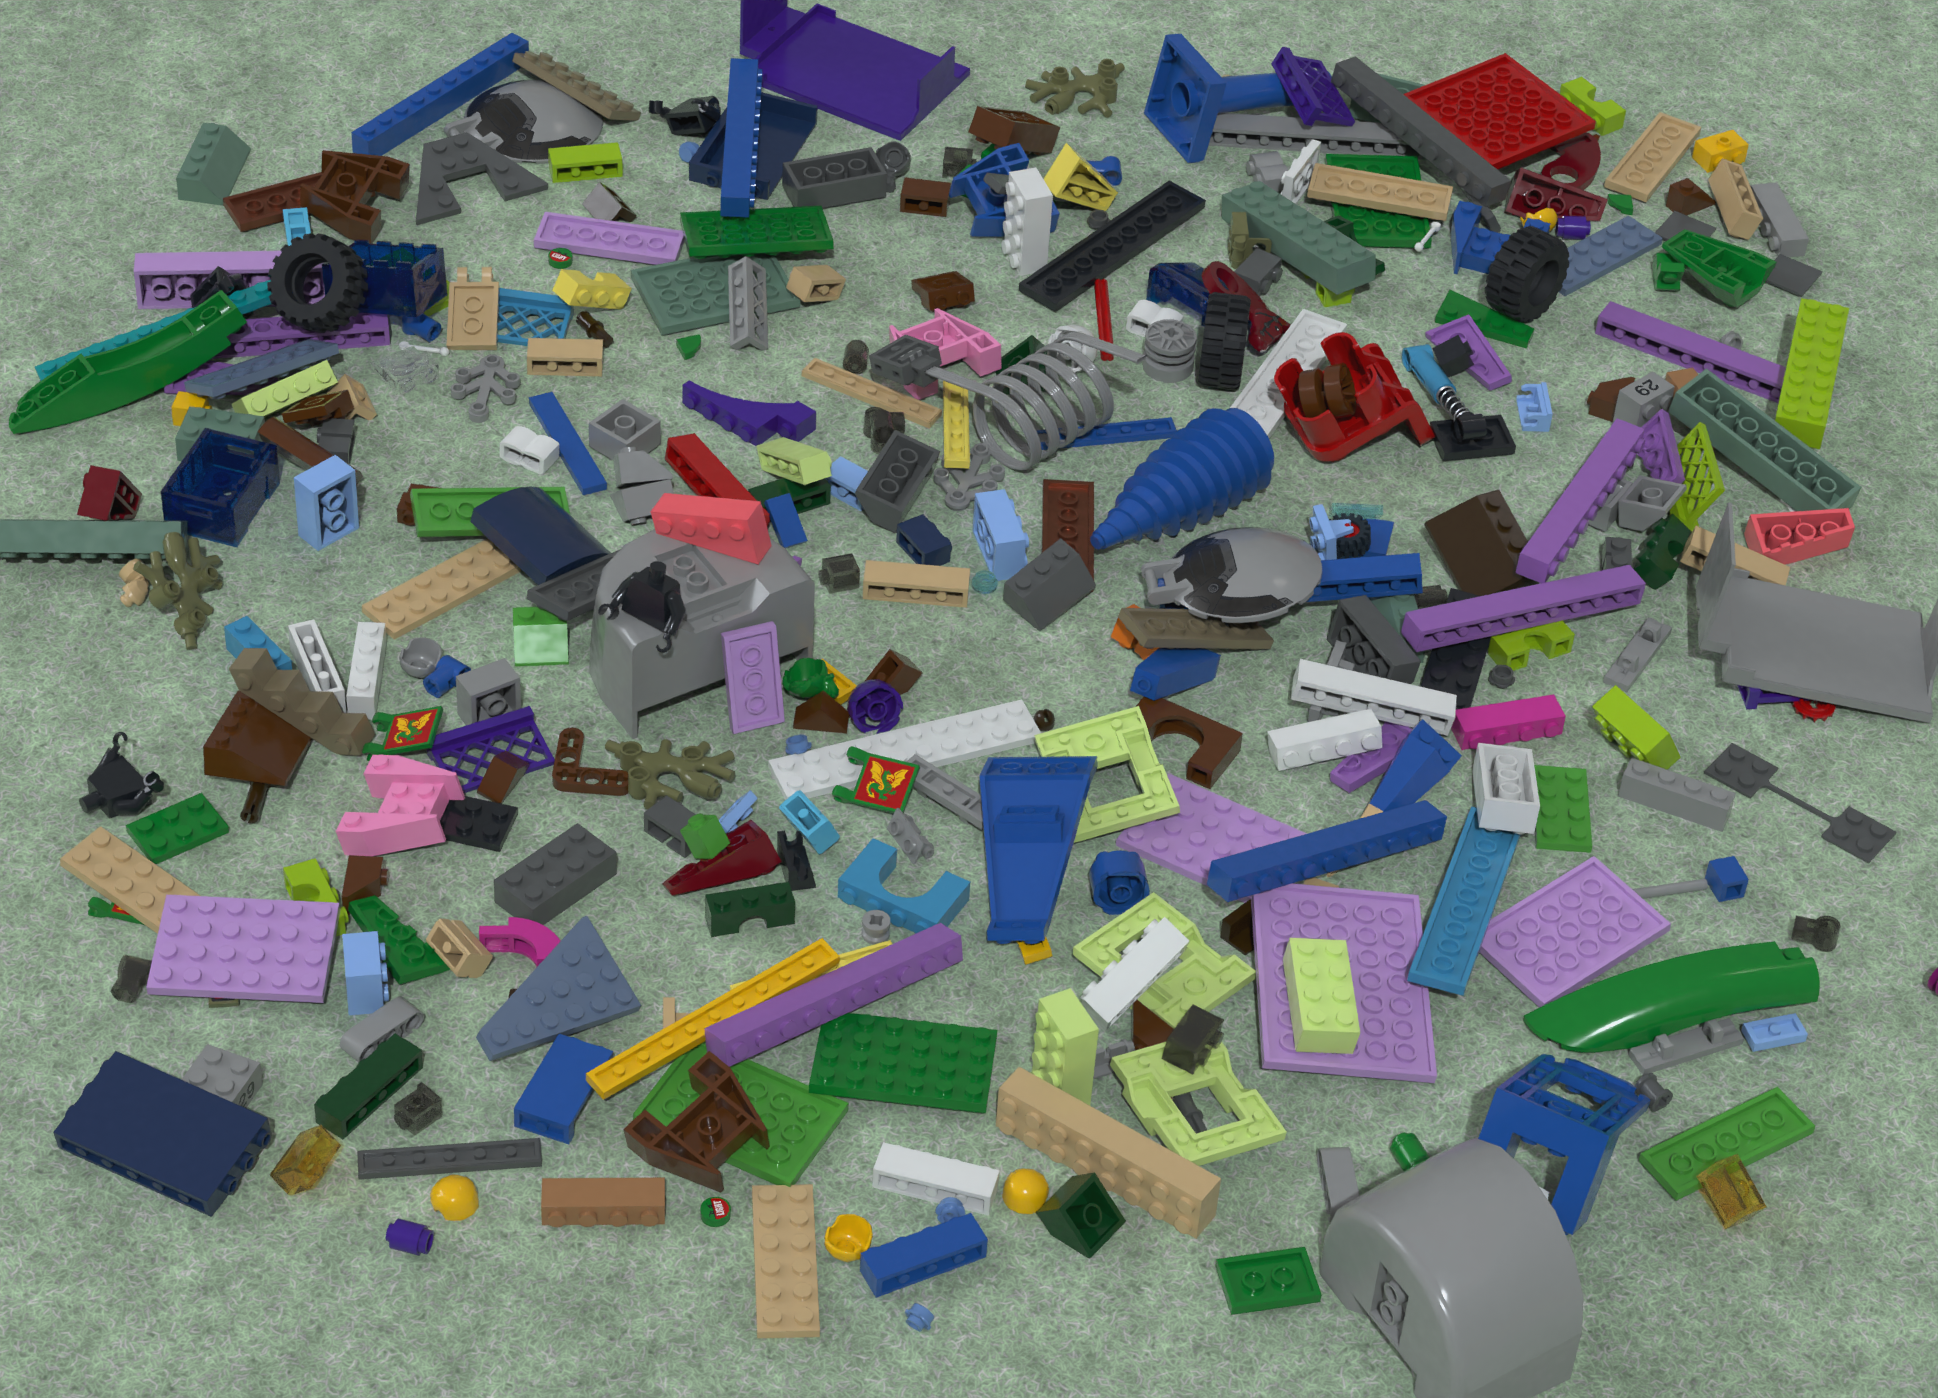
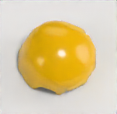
M1545 208L1534 215L1526 213L1525 220L1522 217L1519 219L1523 227L1527 218L1539 219L1550 223V232L1555 227L1558 217L1552 208Z
M1016 1169L1008 1175L1004 1183L1002 1198L1009 1209L1019 1214H1033L1046 1203L1049 1194V1184L1044 1175L1034 1169Z
M452 1174L438 1180L431 1189L430 1201L434 1211H440L445 1220H464L472 1216L479 1207L476 1187L467 1177Z
M841 1214L837 1216L834 1224L831 1227L828 1226L824 1237L825 1248L835 1259L848 1263L859 1260L861 1253L868 1250L871 1246L873 1237L872 1226L865 1218L858 1215Z

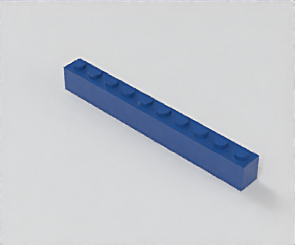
M510 33L351 132L353 153L382 156L522 67L512 61L514 54L529 51V41L514 33Z
M731 58L720 216L749 217L750 208H754L763 72V69H758V59Z
M1420 553L1321 560L1320 585L1317 584L1314 588V594L1306 602L1340 600L1363 595L1367 597L1421 594L1423 589ZM1159 578L1158 587L1165 586L1164 579ZM1174 602L1160 604V609H1188L1183 605L1178 606Z
M1427 800L1216 859L1211 861L1207 885L1227 902L1442 840L1447 816Z

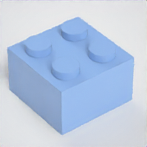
M378 931L342 934L348 1014H372L384 1006L383 1002L389 1001L388 984H382V982H388L386 962L380 963V960H386L385 943H379Z

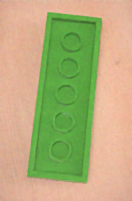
M520 487L411 489L410 498L417 537L485 536L470 522L473 509L499 494ZM539 487L570 514L565 487Z
M1776 1087L1641 1152L1639 1162L1677 1201L1813 1134L1815 1125Z

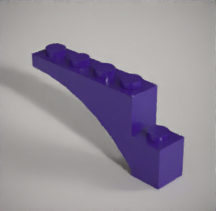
M690 380L682 385V403L687 408L699 412L706 419L716 422L726 431H731L741 437L743 441L755 446L762 444L776 433L780 434L781 437L799 442L816 430V411L799 401L795 403L748 401L716 393Z

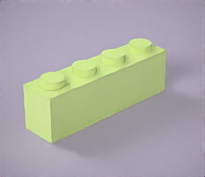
M325 360L244 396L231 405L235 413L266 417L306 397L324 391L337 384L338 381L328 361Z
M785 437L756 446L763 471L803 485L832 476L830 470L832 461L824 450Z

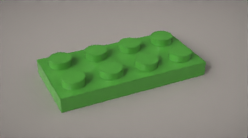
M1534 765L1540 802L1535 827L1536 849L1591 853L1592 835L1586 769Z

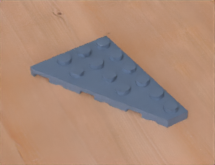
M585 916L578 921L480 1029L476 1039L489 1061L555 1040L558 1034L567 1036L639 1011L642 1005L588 916Z

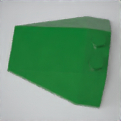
M1685 229L1662 244V248L1678 263H1684V268L1716 298L1724 301L1726 305L1736 308L1759 293L1777 263L1758 252Z

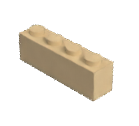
M1722 158L1708 181L1728 233L1735 238L1741 237L1749 240L1763 220V216L1742 165Z
M1695 526L1686 541L1680 562L1702 571L1716 534ZM1735 543V568L1750 571L1748 576L1750 579L1786 586L1790 571L1789 566Z
M866 560L863 599L967 608L970 568Z

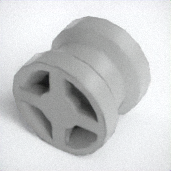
M871 910L864 914L862 918V938L864 941L874 945L889 939L891 923L889 915L881 910Z

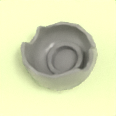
M426 637L412 638L406 649L402 648L399 658L401 668L410 676L418 678L427 677L435 671L438 661L442 658L441 646L435 640Z

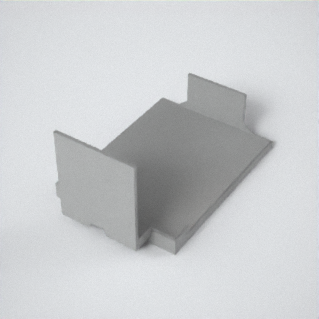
M1728 502L1696 585L1697 610H1700L1698 622L1699 649L1721 653L1723 682L1930 723L1933 717L1931 700L1933 683L1938 673V599L1926 627L1923 628L1922 613L1750 579L1748 578L1750 571L1735 568L1732 503Z

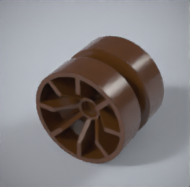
M1345 363L1326 366L1324 373L1320 368L1300 372L1299 395L1306 418L1319 416L1327 410H1330L1335 418L1355 414V386L1350 370Z

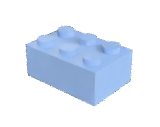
M334 455L294 477L298 536L319 551L359 529L356 474L351 466Z
M1005 489L975 493L973 534L993 582L1008 580L1028 564L1025 553L1026 548L1029 547L1028 534L1026 532L1023 533L1021 518L1019 515L1016 516L1014 502L1008 498Z

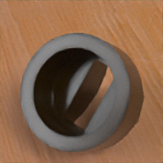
M1049 709L1038 710L1035 713L1033 719L1040 731L1053 729L1055 717Z

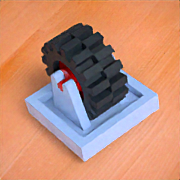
M1323 504L1313 506V517H1309L1310 528L1313 532V536H1310V544L1318 552L1321 560L1340 559L1341 556H1345V559L1349 558V556L1358 558V553L1363 556L1365 550L1368 551L1370 549L1371 527L1366 519L1363 520L1360 515L1355 518V513H1350V516H1346V513H1341L1340 518L1335 515L1333 520L1328 519Z

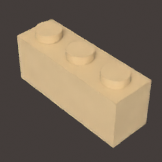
M528 338L527 375L602 376L603 340Z

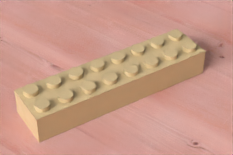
M1018 1067L999 1087L996 1127L1004 1134L1020 1139L1029 1148L1037 1149L1048 1155L1052 1161L1062 1163L1073 1169L1077 1175L1095 1172L1106 1191H1112L1123 1197L1130 1205L1141 1207L1148 1211L1155 1219L1164 1220L1173 1225L1182 1234H1189L1197 1239L1216 1216L1221 1183L1220 1177L1021 1067Z

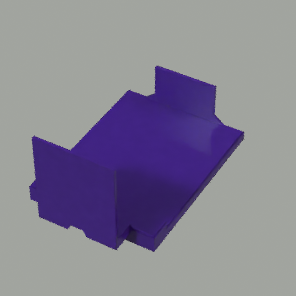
M741 0L740 54L751 59H758V69H763V88L796 101L816 105L819 110L899 141L908 135L970 75V68L955 63L956 47L954 46L940 57L837 18L836 10L818 3L807 13H803L787 7V0Z

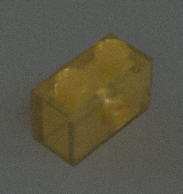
M322 1125L300 1132L272 1170L270 1176L288 1195H294L310 1189L316 1180L322 1176L326 1166L341 1145Z
M1738 1154L1716 1161L1697 1175L1725 1229L1748 1221L1767 1207Z

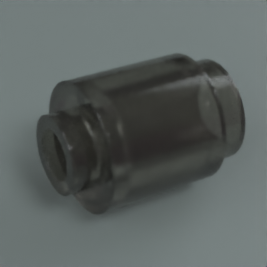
M852 340L846 345L843 357L844 370L854 374H861L866 370L869 349L863 341Z
M1440 585L1422 587L1423 593L1414 594L1418 609L1446 604L1448 599L1446 589H1442Z

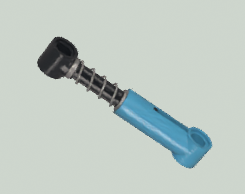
M1425 344L1403 348L1402 362L1407 372H1414L1435 402L1445 408L1450 418L1454 420V431L1458 441L1485 438L1487 425L1482 414H1474L1465 407V403L1456 395L1455 386L1434 360L1431 346Z

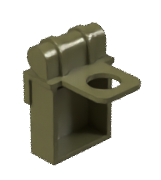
M1232 212L1228 255L1231 267L1237 269L1254 252L1252 247L1255 244H1264L1266 246L1265 251L1271 253V239L1249 238L1246 212Z

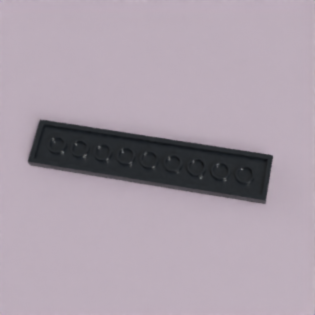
M1169 180L1021 281L1018 291L1056 312L1092 287L1096 279L1102 280L1204 209L1206 200Z

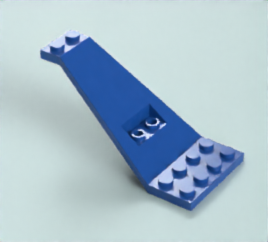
M1097 756L988 757L979 775L991 921L987 928V941H996L999 944L1024 941L1027 944H1035L1045 940L1089 787L1098 767Z

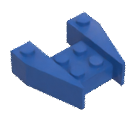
M1020 143L996 149L953 177L949 197L953 198L966 194L978 214L974 217L970 232L972 237L1005 236L1003 221H1006L1004 203L1007 202V195L997 194L983 179L987 173L1009 175V172L1027 169L1029 159ZM1053 201L1050 232L1055 231L1060 215Z
M1459 201L1453 214L1450 232L1454 274H1458L1460 267L1489 274V268L1495 260L1496 253L1500 251L1501 245L1509 239L1510 235L1479 228L1482 206L1471 202ZM1527 218L1524 227H1537L1549 233L1550 223L1539 219Z

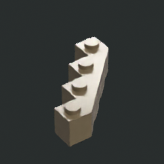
M244 648L229 668L239 691L333 753L361 756L364 744L369 743L375 736L366 713H342L334 693L310 691L300 670H277L267 648Z

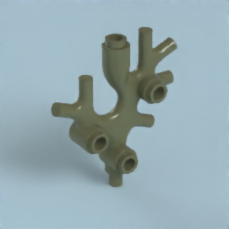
M1103 59L1098 64V73L1084 75L1075 66L1071 69V73L1075 77L1074 80H1069V73L1066 68L1055 67L1051 73L1044 71L1041 75V78L1048 83L1027 79L1025 88L1037 91L1030 95V100L1033 103L1052 93H1057L1049 98L1045 104V110L1052 115L1055 113L1059 114L1069 108L1074 101L1075 93L1079 91L1089 92L1094 97L1078 106L1079 113L1084 114L1091 109H1099L1108 118L1112 115V110L1107 104H1112L1117 100L1118 84L1115 79L1119 77V73L1125 70V67L1122 63L1115 65L1113 60Z
M170 532L164 536L162 541L164 555L169 567L179 577L181 587L175 581L166 580L159 551L150 553L152 568L137 561L133 570L147 578L152 584L153 589L150 590L148 596L154 607L162 609L168 604H172L176 608L179 617L174 621L175 630L181 635L182 639H185L187 650L197 649L196 637H198V630L204 626L206 621L205 615L209 616L213 612V607L204 602L198 593L203 592L207 588L219 590L222 587V580L217 579L218 572L213 567L220 563V558L218 555L204 557L200 551L198 538H190L188 540L192 566H190L186 561L184 538L178 532Z
M667 739L661 741L659 751L654 753L642 751V746L635 741H622L619 744L608 740L605 744V750L615 753V758L620 759L621 769L628 772V793L636 800L645 798L644 808L647 810L656 803L658 797H665L667 795L676 802H680L683 797V792L664 785L657 780V776L660 773L673 772L678 774L681 782L688 790L708 800L716 799L720 795L722 785L718 783L717 779L703 774V771L728 781H732L735 776V771L722 766L735 759L733 752L728 750L713 757H706L704 755L710 750V745L706 741H702L698 746L685 747L681 752V757L670 754L672 743Z

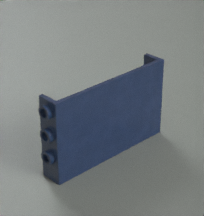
M761 92L755 198L769 199L782 179L783 163L795 159L817 125L818 106ZM727 107L690 160L689 181L721 188Z
M117 1051L113 1053L109 1060L103 1062L99 1073L92 1082H89L84 1087L80 1098L67 1109L64 1119L53 1132L58 1148L210 1217L218 1210L226 1197L234 1193L245 1171L248 1172L252 1168L255 1157L262 1148L264 1149L268 1146L272 1137L267 1117Z

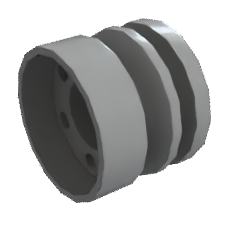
M1163 319L1148 326L1145 332V350L1143 352V355H1146L1147 358L1142 361L1144 372L1154 380L1165 383L1180 382L1191 376L1194 368V353L1197 342L1194 329L1190 325L1174 319Z

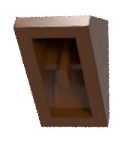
M823 690L796 707L793 729L847 734L849 713L848 710Z
M508 751L495 755L477 789V793L492 802L502 804L530 764Z

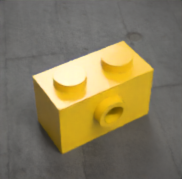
M1729 130L1696 140L1692 158L1709 173L1716 169L1722 158L1737 164L1745 162L1749 144L1734 130Z

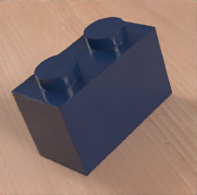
M924 514L897 524L896 543L916 564L941 566L950 562L952 551L950 540Z

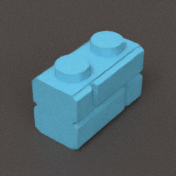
M801 790L796 791L780 805L779 809L796 831L801 832L802 837L818 854H822L839 840L840 835L830 821Z

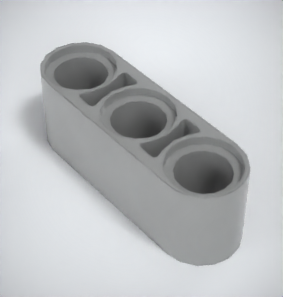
M398 996L346 1031L340 1040V1048L359 1063L362 1059H366L372 1054L381 1042L389 1039L394 1033L405 1038L413 1032L412 1029L417 1030L424 1021V1014L404 997Z
M1349 1147L1318 1148L1317 1165L1318 1168H1321L1319 1175L1322 1191H1326L1323 1194L1326 1211L1331 1216L1328 1217L1329 1222L1332 1221L1339 1208L1360 1196Z

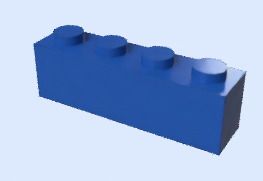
M972 1213L961 1217H954L947 1222L933 1227H926L922 1231L909 1236L899 1237L887 1244L869 1248L861 1253L860 1272L877 1298L986 1258L988 1239Z

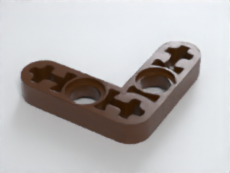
M574 727L561 731L552 771V784L555 789L562 792L612 796L628 794L627 771L580 767L584 749V733ZM570 739H574L573 747H568ZM566 757H571L575 759V761L571 763H566L561 760ZM588 779H597L599 782L596 784H588L585 781Z

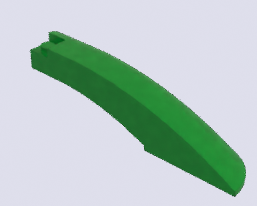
M220 290L178 320L141 339L85 357L79 354L37 383L17 402L16 413L10 414L9 428L13 434L56 427L90 418L138 400L178 380L230 346L231 343L227 336L238 332L247 321L236 305Z
M1775 941L1731 946L1679 956L1615 975L1556 999L1524 1015L1523 1021L1539 1038L1547 1041L1549 1038L1561 1044V1048L1565 1050L1594 1053L1630 1049L1653 1042L1656 1036L1662 1034L1668 1036L1677 1031L1728 1015L1768 1007L1817 1002L1820 992L1819 973L1814 958H1805L1799 947L1779 949Z

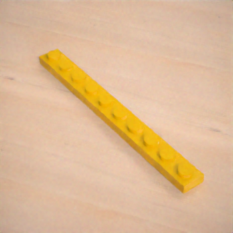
M821 938L587 1072L586 1081L604 1100L705 1042L704 1028L807 983L838 965L840 956Z

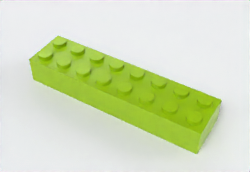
M1801 298L1775 421L1810 448L1820 449L1826 428L1849 308L1838 304H1828L1814 299Z

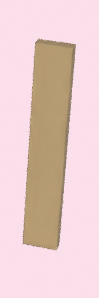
M814 358L802 370V377L929 429L942 416V409L817 358Z

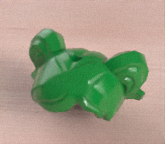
M801 658L790 667L789 671L785 670L782 685L792 697L810 698L823 690L833 699L839 695V689L834 681L835 676L833 673L828 674L824 660Z

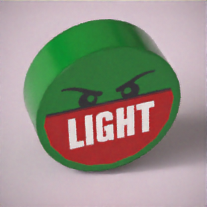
M566 248L551 250L548 254L549 265L556 269L570 267L573 263L572 252Z
M710 1197L701 1204L700 1218L704 1224L710 1227H721L730 1220L731 1206L727 1200L721 1197Z

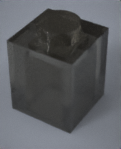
M852 553L822 559V570L818 571L820 584L826 586L829 594L859 588L860 569Z

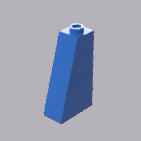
M1158 648L1135 668L1130 691L1149 699L1157 700L1212 681L1216 677L1221 655L1205 648Z

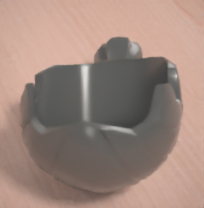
M896 141L883 145L875 153L887 172V192L892 193L896 187V177L902 175L908 169L911 162L909 150Z

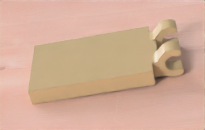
M457 267V282L449 283L446 346L449 350H497L500 286L499 282H493L492 267H482L481 282H469L468 268Z

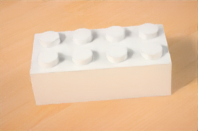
M1036 167L1009 172V181L1006 182L1007 202L1004 203L1006 221H1003L1005 236L1001 246L1003 253L1008 254L1011 267L1016 268L1020 276L1033 274L1048 263L1053 195Z
M1478 743L1472 772L1479 827L1490 831L1505 830L1516 834H1534L1540 802L1532 749Z
M1166 917L1160 922L1154 919L1144 929V933L1141 936L1143 939L1139 943L1133 940L1123 951L1122 960L1119 963L1115 960L1112 961L1102 972V980L1099 983L1091 982L1082 992L1083 995L1080 997L1082 999L1081 1004L1094 1023L1104 1032L1185 952L1190 941Z

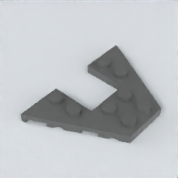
M467 132L424 143L416 225L461 214V207L446 181L486 171L504 201L548 190V183Z

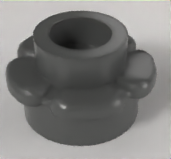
M1093 210L1087 218V222L1091 228L1099 229L1108 223L1110 219L1106 211Z
M1497 665L1490 672L1489 681L1499 688H1507L1515 682L1514 672L1507 665Z

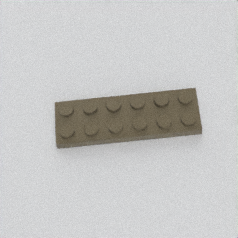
M530 51L514 54L512 60L514 63L606 118L614 120H639L641 112L633 108L634 105L632 103L619 100L617 94L607 90L604 91L601 89V85L594 81H587L582 73L569 70V66L562 62H555L550 54L540 52L538 55Z
M1121 608L1118 618L1124 623L1126 629L1135 636L1139 644L1148 649L1209 648L1215 650L1217 648H1227L1232 650L1271 649L1274 642L1273 638L1257 621L1226 623L1222 622L1220 617L1209 616L1207 619L1190 614L1188 609Z

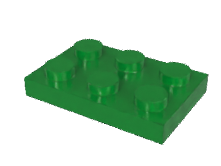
M199 793L127 824L126 831L147 859L154 864H159L229 833V827L205 796Z
M1305 1247L1216 1259L1215 1267L1231 1315L1321 1302L1322 1294Z

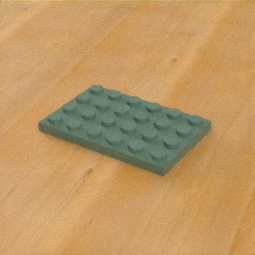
M756 253L753 256H746L766 269L767 314L800 307V298L786 288L789 279L775 255ZM732 254L730 257L725 258L717 255L707 256L703 259L693 257L631 270V279L661 335L729 322L728 266L745 256L742 254Z

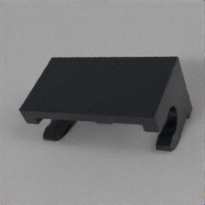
M785 830L777 831V854L781 860L780 865L785 882H789L792 891L816 888L813 871L810 867L805 846L803 845L801 832L796 831V839L787 841Z

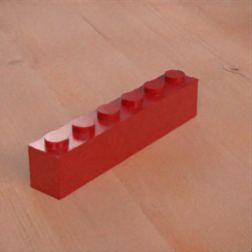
M695 433L668 438L665 460L698 496L757 501ZM763 508L766 525L768 526L770 521L769 513Z

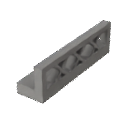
M745 256L728 266L730 346L738 350L750 343L760 350L768 349L766 269ZM754 310L756 311V313H757V315H758V317H759V320H758V318L756 317V315H755V313H754ZM755 330H756V332H757L759 338L755 337Z

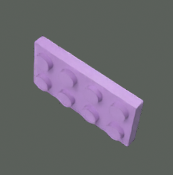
M766 622L721 633L729 723L732 733H741L785 722L777 630L774 622Z

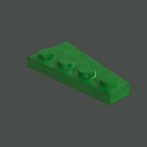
M1452 290L1448 291L1435 317V323L1444 325L1469 314L1484 337L1526 349L1534 335V328Z
M374 895L349 902L348 911L362 932L378 931L379 943H385L386 960L382 961L386 962L388 970L399 985L450 970L435 952V949H432L427 942L424 943L416 936L417 931L410 925H403L398 920L399 916L377 896Z

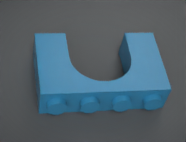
M874 838L838 879V898L842 899L843 902L849 905L853 904L867 912L871 910L884 911L889 915L893 925L906 928L915 934L939 923L948 927L969 901L971 882L948 871H945L930 891L921 896L906 898L889 893L882 884L896 868L897 849Z

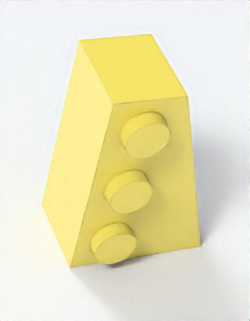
M1067 143L1044 177L1045 183L1055 197L1098 210L1107 211L1118 194L1107 179Z

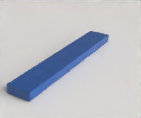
M553 392L529 397V405L546 434L559 443V456L582 495L607 490L606 480Z
M1172 417L1100 424L1094 426L1091 431L1083 436L1076 437L1073 442L1062 448L1172 438L1177 430ZM1078 426V429L1084 428V426ZM1036 430L1038 434H1047L1046 430ZM1059 433L1060 439L1065 440L1066 435ZM1040 442L1041 449L1048 450L1046 443Z

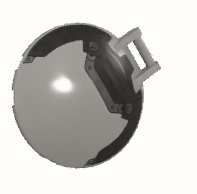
M520 80L501 84L481 93L467 107L464 119L448 123L444 127V133L451 137L467 132L515 163L522 164V161L536 162V164L548 163V148L590 145L594 140H597L602 131L603 116L544 80Z
M1240 527L1213 532L1197 538L1182 547L1171 559L1143 564L1141 574L1146 579L1148 587L1147 597L1152 605L1174 602L1178 606L1183 605L1187 607L1190 614L1207 619L1209 616L1222 618V622L1247 623L1283 615L1288 612L1289 607L1296 603L1300 605L1305 603L1314 594V588L1317 584L1320 585L1322 563L1315 549L1295 535L1270 528ZM1163 578L1165 586L1158 587L1157 579Z

